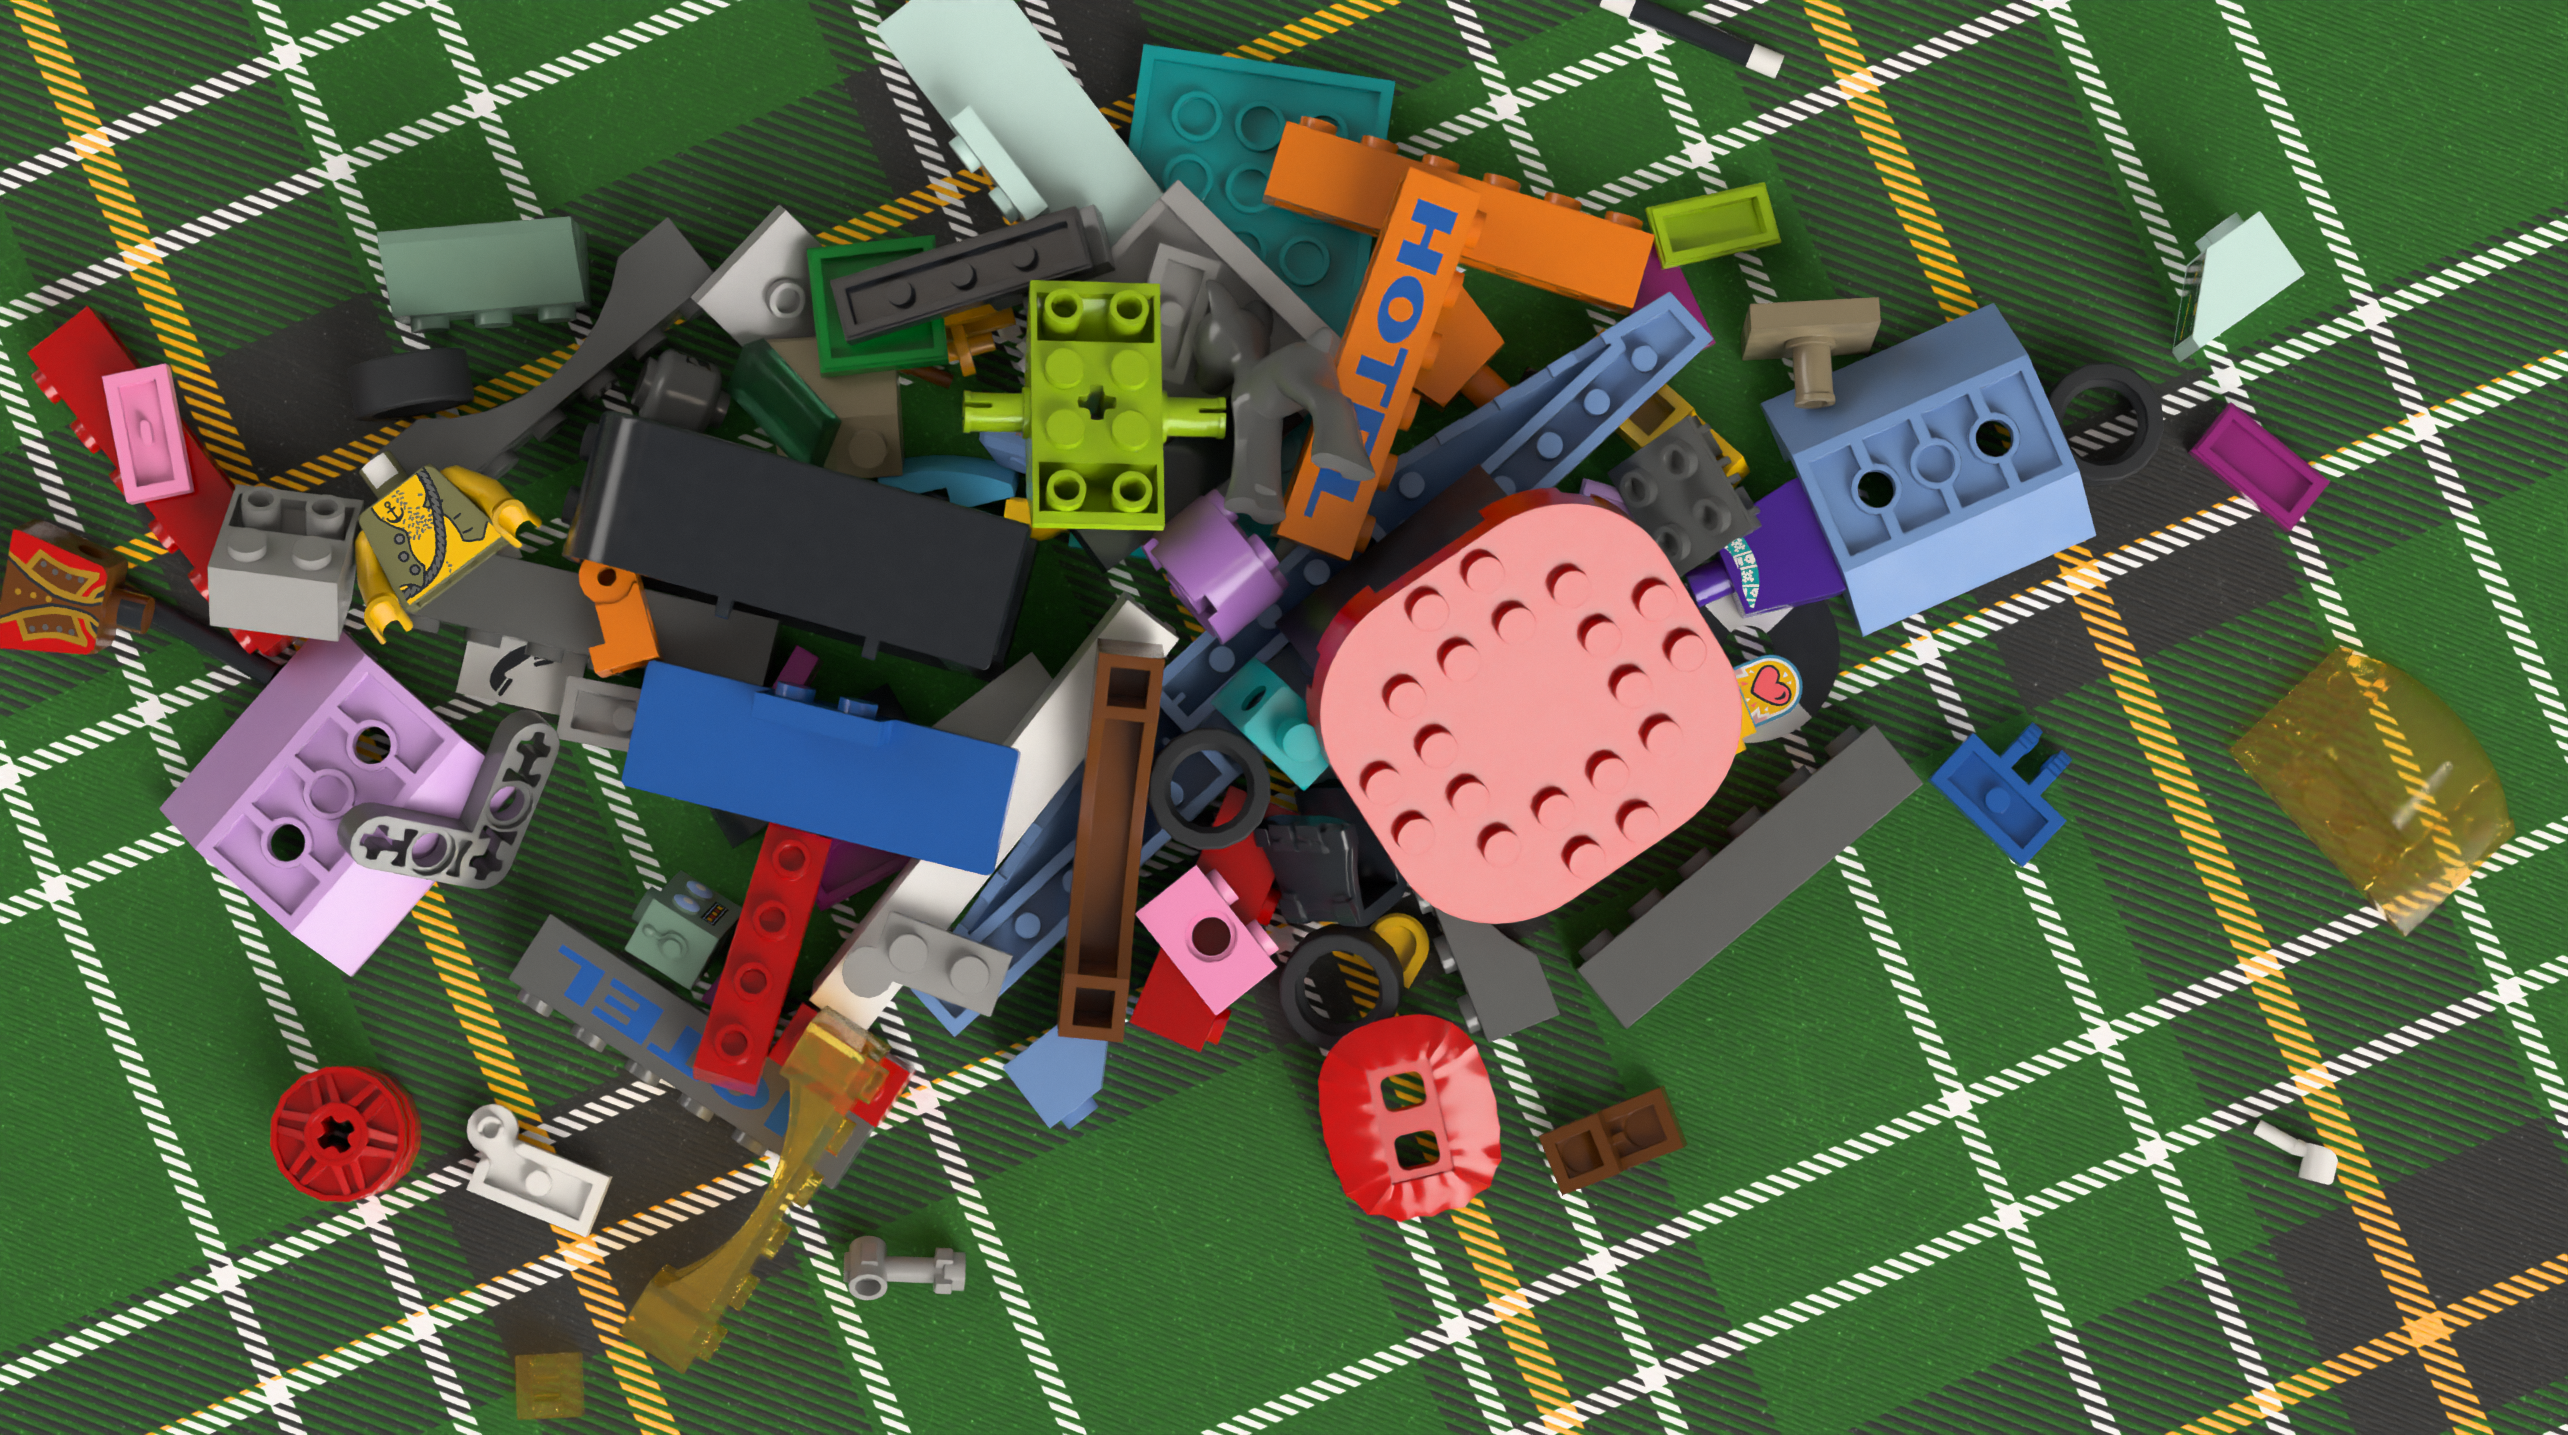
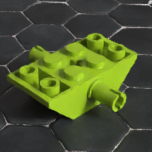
M1030 280L1025 387L1022 388V393H983L964 390L962 430L963 433H1021V438L1025 439L1026 494L1032 528L1163 531L1165 527L1163 443L1166 442L1167 436L1216 437L1217 439H1224L1226 413H1223V410L1226 409L1225 397H1168L1167 391L1162 390L1160 284ZM1091 415H1096L1103 420H1093Z

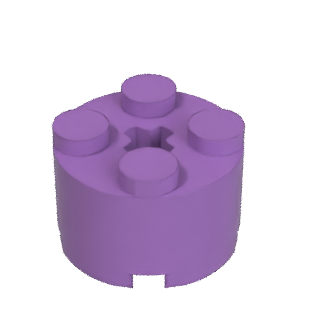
M1213 489L1205 496L1200 495L1167 522L1163 531H1156L1140 546L1156 571L1162 566L1166 569L1168 573L1165 576L1171 584L1169 588L1213 638L1217 636L1220 644L1224 645L1283 596L1282 591L1290 585L1276 567L1279 562L1270 549L1256 534L1248 538L1236 522L1239 519L1237 514L1224 508L1225 498L1216 489Z

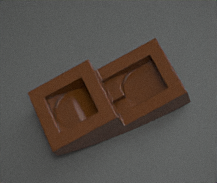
M1664 1085L1538 1136L1562 1196L1688 1145Z

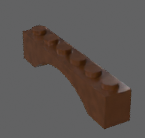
M1097 638L1057 1010L1058 1037L1123 1043L1141 848L1165 663L1162 644Z

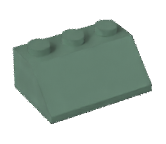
M571 216L377 232L378 248L392 316L401 324H411L412 333L445 332L450 330L449 321L474 319L476 328L507 327L513 325V315L538 314V322L540 323L570 322L577 320L576 310L592 309L587 235Z

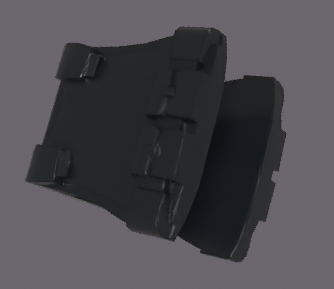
M1327 779L1322 783L1311 784L1304 791L1299 788L1294 792L1298 812L1301 815L1281 814L1263 818L1262 822L1253 830L1256 847L1263 848L1279 884L1282 895L1280 899L1282 915L1288 923L1308 924L1312 921L1338 922L1342 926H1368L1402 898L1406 890L1407 881L1388 858L1387 853L1339 779Z

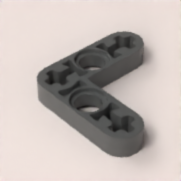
M519 710L511 713L501 721L494 733L459 819L367 802L354 806L345 813L338 826V842L358 865L368 869L473 889H486L494 886L505 878L512 866L558 755L560 746L559 736L554 728L534 711ZM534 735L536 736L533 744H523L520 750L517 749L521 740L530 741ZM520 767L524 770L522 774H518ZM505 787H516L515 800L506 810L497 813L490 812L491 800L499 790ZM484 825L488 826L486 832L482 829ZM377 827H379L387 837L393 839L391 845L386 839L374 836L367 837L364 844L360 840L364 834H374ZM438 833L439 841L435 850L427 857L413 859L412 850L417 840L426 834ZM486 849L489 850L486 858L479 857L474 860L473 864L470 863L473 855H483Z

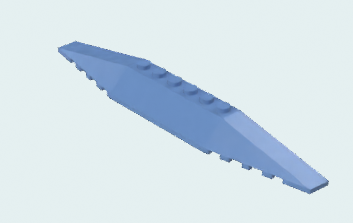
M1668 292L1600 333L1599 336L1549 364L1546 368L1498 395L1492 401L1437 432L1434 436L1413 449L1399 455L1388 489L1385 493L1375 490L1367 514L1375 516L1376 522L1365 551L1477 464H1480L1508 496L1526 490L1554 488L1714 338L1671 292ZM1298 545L1276 566L1290 585L1282 591L1283 596L1224 645L1220 644L1217 636L1213 638L1205 631L1164 668L1152 766L1156 755L1174 737L1195 728H1223L1243 736L1260 752L1261 756L1264 755L1210 702L1253 656L1273 671L1306 702L1307 685H1312L1314 674L1274 622L1363 553L1354 550L1350 561L1342 562ZM1266 690L1258 693L1249 702L1246 711L1252 709L1261 701ZM1201 750L1187 756L1176 767L1171 779V798L1176 810L1188 822L1194 820L1244 774L1241 766L1231 756L1217 750ZM1084 759L1030 825L1019 843L953 931V933L1013 954L999 996L1066 935ZM1148 796L1139 869L1173 839L1157 823L1148 802ZM911 988L912 992L954 1037L980 1015L978 1012Z

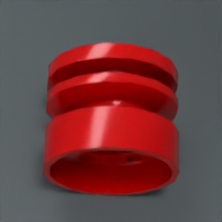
M371 1066L325 1067L301 1076L282 1094L271 1118L270 1147L279 1171L298 1191L320 1201L350 1202L391 1189L410 1171L421 1147V1118L413 1096L395 1077ZM333 1119L338 1123L351 1122L353 1124L354 1131L347 1137L348 1143L351 1146L349 1149L344 1144L335 1146L330 1144L328 1137L335 1132V1127L332 1123Z

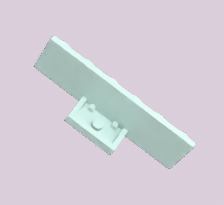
M910 0L877 26L876 31L879 37L955 133L956 137L948 142L950 147L971 173L981 167L996 186L988 195L1010 224L1019 218L1024 222L1069 207L1076 206L1078 209L1094 204L1102 213L1111 248L1163 194L1014 0Z

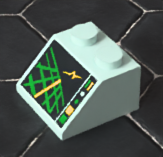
M2260 211L2245 222L2236 212L2195 242L2201 254L2186 266L2172 351L2179 363L2305 275Z

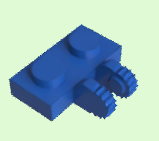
M2033 722L2016 737L2000 756L1994 753L1974 733H1971L1927 779L1931 785L2019 868L2024 867L2067 821L2040 795L2072 761L2070 756L2063 750L2057 754H2052L2041 765L2040 771L2028 784L2011 769L2022 755L2029 753L2039 742V737L2043 731Z

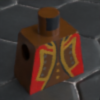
M33 519L14 528L12 532L0 600V648L84 655L96 654L112 645L117 628L145 634L153 619L155 600L151 596L124 590L128 569V560L124 555L46 521Z

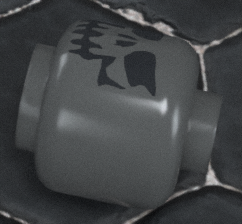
M668 349L658 359L652 357L646 359L638 376L631 404L639 407L640 417L703 434L708 426L719 429L727 413L731 394L721 390L723 376L717 365L676 349Z

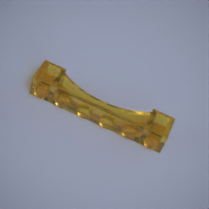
M828 1005L811 1020L779 1072L780 1075L790 1080L789 1122L778 1166L759 1205L746 1224L734 1236L710 1254L678 1270L666 1263L645 1288L619 1330V1334L681 1374H684L698 1357L707 1363L709 1362L729 1331L719 1324L727 1310L731 1306L740 1312L761 1280L751 1273L762 1255L772 1261L793 1228L783 1222L795 1203L804 1209L825 1178L824 1175L816 1171L826 1152L837 1157L857 1127V1124L848 1118L860 1099L869 1105L889 1076L890 1072L883 1068L881 1064L892 1048L890 1045Z

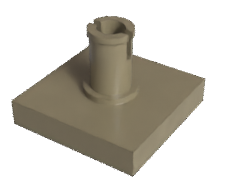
M1879 297L1750 304L1740 335L1742 361L1793 358L1796 394L1794 400L1795 407L1817 409L1832 406L1836 400L1833 394L1831 356L1869 354L1881 323Z

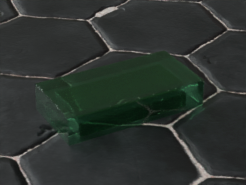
M764 338L744 344L726 391L789 458L824 467L842 421Z

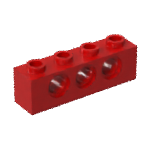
M769 822L693 1065L694 1079L755 1097L828 863L832 839Z

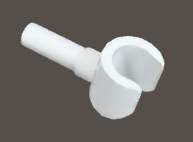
M2260 1120L2253 1134L2292 1155L2303 1157L2298 1177L2326 1185L2333 1182L2338 1159L2331 1149L2306 1143L2301 1139L2297 1140Z

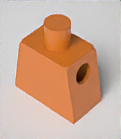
M1462 286L1452 310L1441 308L1433 330L1443 335L1437 356L1429 371L1422 368L1419 369L1411 391L1420 395L1422 401L1440 412L1445 411L1461 393L1477 408H1480L1512 388L1488 366L1491 360L1501 351L1505 342Z

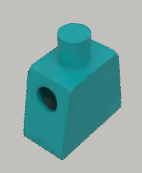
M1255 656L1211 700L1210 703L1303 791L1329 766L1320 753L1321 747L1315 728L1309 724L1306 702ZM1266 690L1261 701L1252 709L1246 711L1249 702L1258 693Z

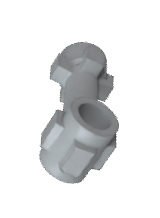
M862 1236L853 1240L849 1246V1252L844 1253L843 1282L849 1283L850 1293L862 1300H874L883 1296L887 1291V1282L933 1283L935 1293L951 1294V1290L964 1291L965 1252H953L952 1248H936L934 1258L887 1256V1245L882 1239L874 1236Z

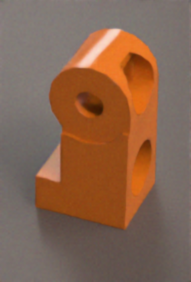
M584 560L579 570V584L584 594L595 602L605 639L604 644L588 648L595 673L605 678L647 666L648 662L652 660L664 661L641 575Z

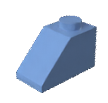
M1056 1025L1002 1068L1049 1129L1059 1121H1062L1067 1129L1070 1130L1099 1107L1092 1096L1103 1088L1108 1041L1058 1037Z

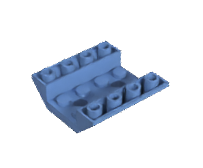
M1994 303L1832 372L1833 394L1836 400L1832 406L1817 409L1797 408L1794 403L1796 397L1795 389L1760 403L1785 463L1791 460L1847 588L1842 594L1861 637L2096 536L2078 466L2028 353ZM1994 421L2007 428L2011 443L2006 454L2000 457H1992L1981 452L1975 438L1976 432L1982 423ZM1870 472L1882 473L1891 481L1893 497L1887 506L1874 508L1863 503L1858 494V483L1864 474Z

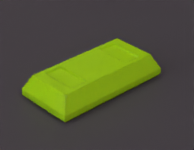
M1765 182L1651 206L1645 209L1651 233L1655 235L1654 244L1662 270L1781 243Z

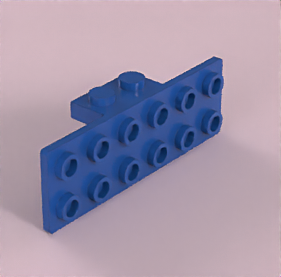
M659 660L648 662L623 770V785L985 876L994 872L1021 752L1019 749L877 714L878 704L858 698L840 696L839 704L814 699L815 688L797 683L778 681L776 689Z

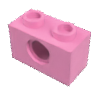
M1196 865L1135 914L1217 1016L1277 968L1270 959V956L1279 948L1256 919L1244 926L1229 906L1239 898L1219 872L1214 868L1207 875H1204ZM1206 918L1222 920L1227 924L1231 933L1227 949L1215 956H1207L1200 953L1193 943V931L1196 925Z

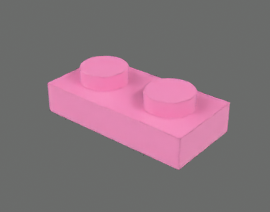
M161 364L102 376L126 502L133 505L195 492L171 367L167 364Z

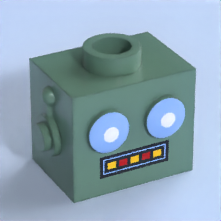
M680 870L661 891L651 886L643 896L631 918L639 924L625 950L691 990L718 960L737 927L742 908Z

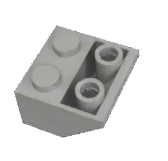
M236 484L207 567L210 626L338 642L352 601L356 573L354 542L362 529L357 517L364 512V500L341 498L327 494L318 495L286 491L265 486L255 487Z

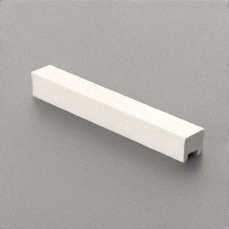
M1125 590L1002 744L1019 749L1021 756L995 869L1085 758L1097 638L1162 644L1164 657L1179 640V637L1176 636V630L1167 622L1163 623L1138 604L1135 598ZM912 857L813 981L812 995L809 1000L861 1038L903 985L892 982L888 990L872 998L855 995L844 984L842 976L843 963L848 955L860 947L878 946L888 915L892 910L947 930L990 875L985 876Z

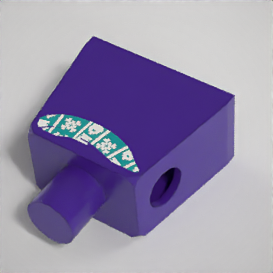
M1798 477L1754 503V506H1758L1761 510L1756 515L1762 524L1759 529L1741 539H1736L1715 553V560L1693 568L1684 574L1689 592L1698 608L1731 594L1742 619L1831 599L1841 595L1847 589Z

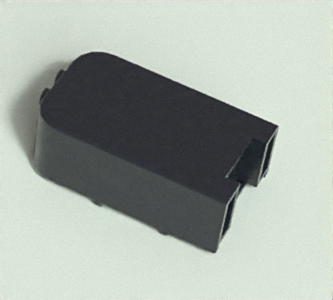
M605 411L601 415L598 425L594 423L588 424L579 453V460L587 462L581 487L574 485L570 487L561 517V522L569 525L561 555L576 565L581 566L584 560L640 574L643 586L715 605L716 617L728 620L733 609L779 620L788 627L863 647L862 657L875 660L878 652H882L990 683L1005 672L1040 548L1038 540L1030 538L1032 528L1029 524L627 413Z

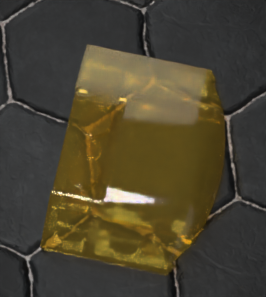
M2338 647L2227 752L2402 937H2406L2516 833L2513 818L2509 819L2505 793L2494 766L2475 736L2455 712L2427 687L2402 670L2380 660L2352 654L2355 650Z

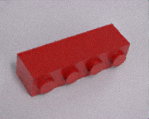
M1230 785L1212 827H1217L1231 821L1242 810L1247 792ZM1269 802L1263 818L1281 814H1299ZM1253 832L1245 840L1224 849H1203L1197 861V867L1204 875H1207L1215 868L1235 892L1239 899L1229 907L1243 925L1246 926L1256 919L1259 924L1268 927L1280 900L1281 891L1271 887L1276 876L1263 848L1256 847ZM1206 918L1200 921L1193 931V943L1196 949L1207 956L1221 954L1230 943L1231 933L1229 927L1218 918ZM1161 947L1129 1022L1201 1052L1205 1041L1218 1045L1232 1010L1226 1008L1216 1016Z

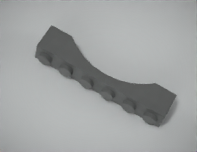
M667 217L618 257L612 287L597 323L578 351L552 377L522 397L486 412L455 418L418 419L369 460L371 461L381 453L390 450L409 476H412L422 467L431 463L439 470L458 465L493 479H499L518 463L519 458L515 454L518 449L533 437L539 443L547 440L568 422L569 418L564 412L583 397L588 402H592L606 393L618 381L619 378L614 372L633 356L638 362H641L660 349L668 340L664 331L683 316L688 322H691L702 315L705 311L691 296L713 274V271L669 217Z
M1412 889L1422 915L1431 911L1435 913L1443 935L1433 938L1432 941L1445 973L1449 974L1456 970L1459 973L1467 994L1456 998V1001L1470 1034L1481 1030L1485 1040L1490 1043L1560 1015L1535 953L1507 938L1490 923L1463 920L1435 908Z

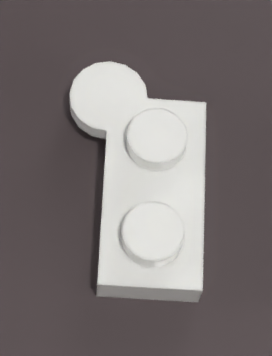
M485 1105L474 1111L468 1120L467 1135L472 1146L481 1152L482 1156L475 1167L466 1190L581 1236L588 1237L613 1176L519 1140L518 1119L510 1109L503 1105Z

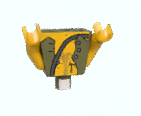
M390 450L381 453L359 471L360 476L378 498L376 503L357 517L363 530L358 534L354 542L357 582L366 605L364 622L380 644L387 642L383 636V631L391 621L398 620L406 632L410 631L413 628V622L399 602L405 610L416 614L510 543L512 546L520 548L523 544L516 539L515 533L521 523L530 520L539 528L542 525V520L524 503L516 500L496 479L458 465L439 470L431 463L422 467L412 476H409Z

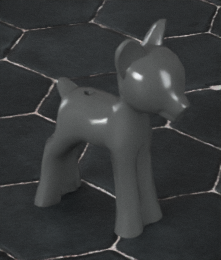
M1208 279L1206 281V289L1211 312L1207 313L1198 323L1193 338L1195 357L1198 364L1194 379L1201 386L1202 391L1210 395H1217L1225 388L1233 385L1231 408L1234 428V449L1230 483L1223 504L1224 508L1234 513L1249 514L1254 521L1261 524H1277L1286 518L1281 482L1283 419L1303 409L1309 410L1313 418L1314 437L1311 462L1319 468H1330L1339 471L1342 478L1355 481L1373 479L1375 471L1363 443L1356 410L1352 399L1345 396L1342 392L1335 363L1329 353L1333 340L1332 330L1328 327H1322L1306 341L1291 343L1269 354L1271 347L1270 336L1273 331L1274 320L1270 307L1260 300H1253L1246 304L1244 308H1241L1222 283Z

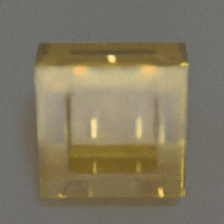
M582 1351L515 1355L517 1420L569 1418L585 1415Z

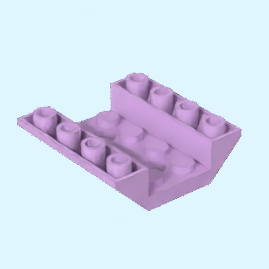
M342 629L338 642L309 638L159 809L196 851L285 929L350 977H353L436 881L368 869L358 865L338 842L337 831L341 819L354 806L367 802L459 819L486 753L474 742L462 737L377 662L378 658L345 629ZM379 727L389 736L391 742L390 752L382 762L367 764L357 753V740L366 729ZM505 787L499 790L491 800L490 812L497 813L516 791V787ZM293 824L303 833L305 847L297 859L284 862L273 853L271 839L279 827ZM377 827L374 834H364L360 840L364 844L367 837L374 836L386 839L391 845L393 839L387 837L379 827ZM429 833L418 839L413 846L412 858L422 859L429 856L438 845V833Z

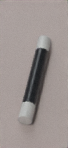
M1602 0L1599 6L1774 79L1785 56L1651 0Z

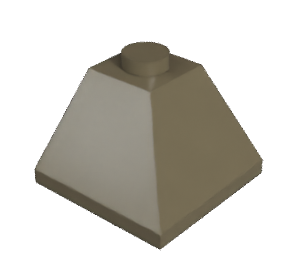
M816 336L768 339L767 347L777 454L861 478L903 476L906 452L899 370L821 378Z

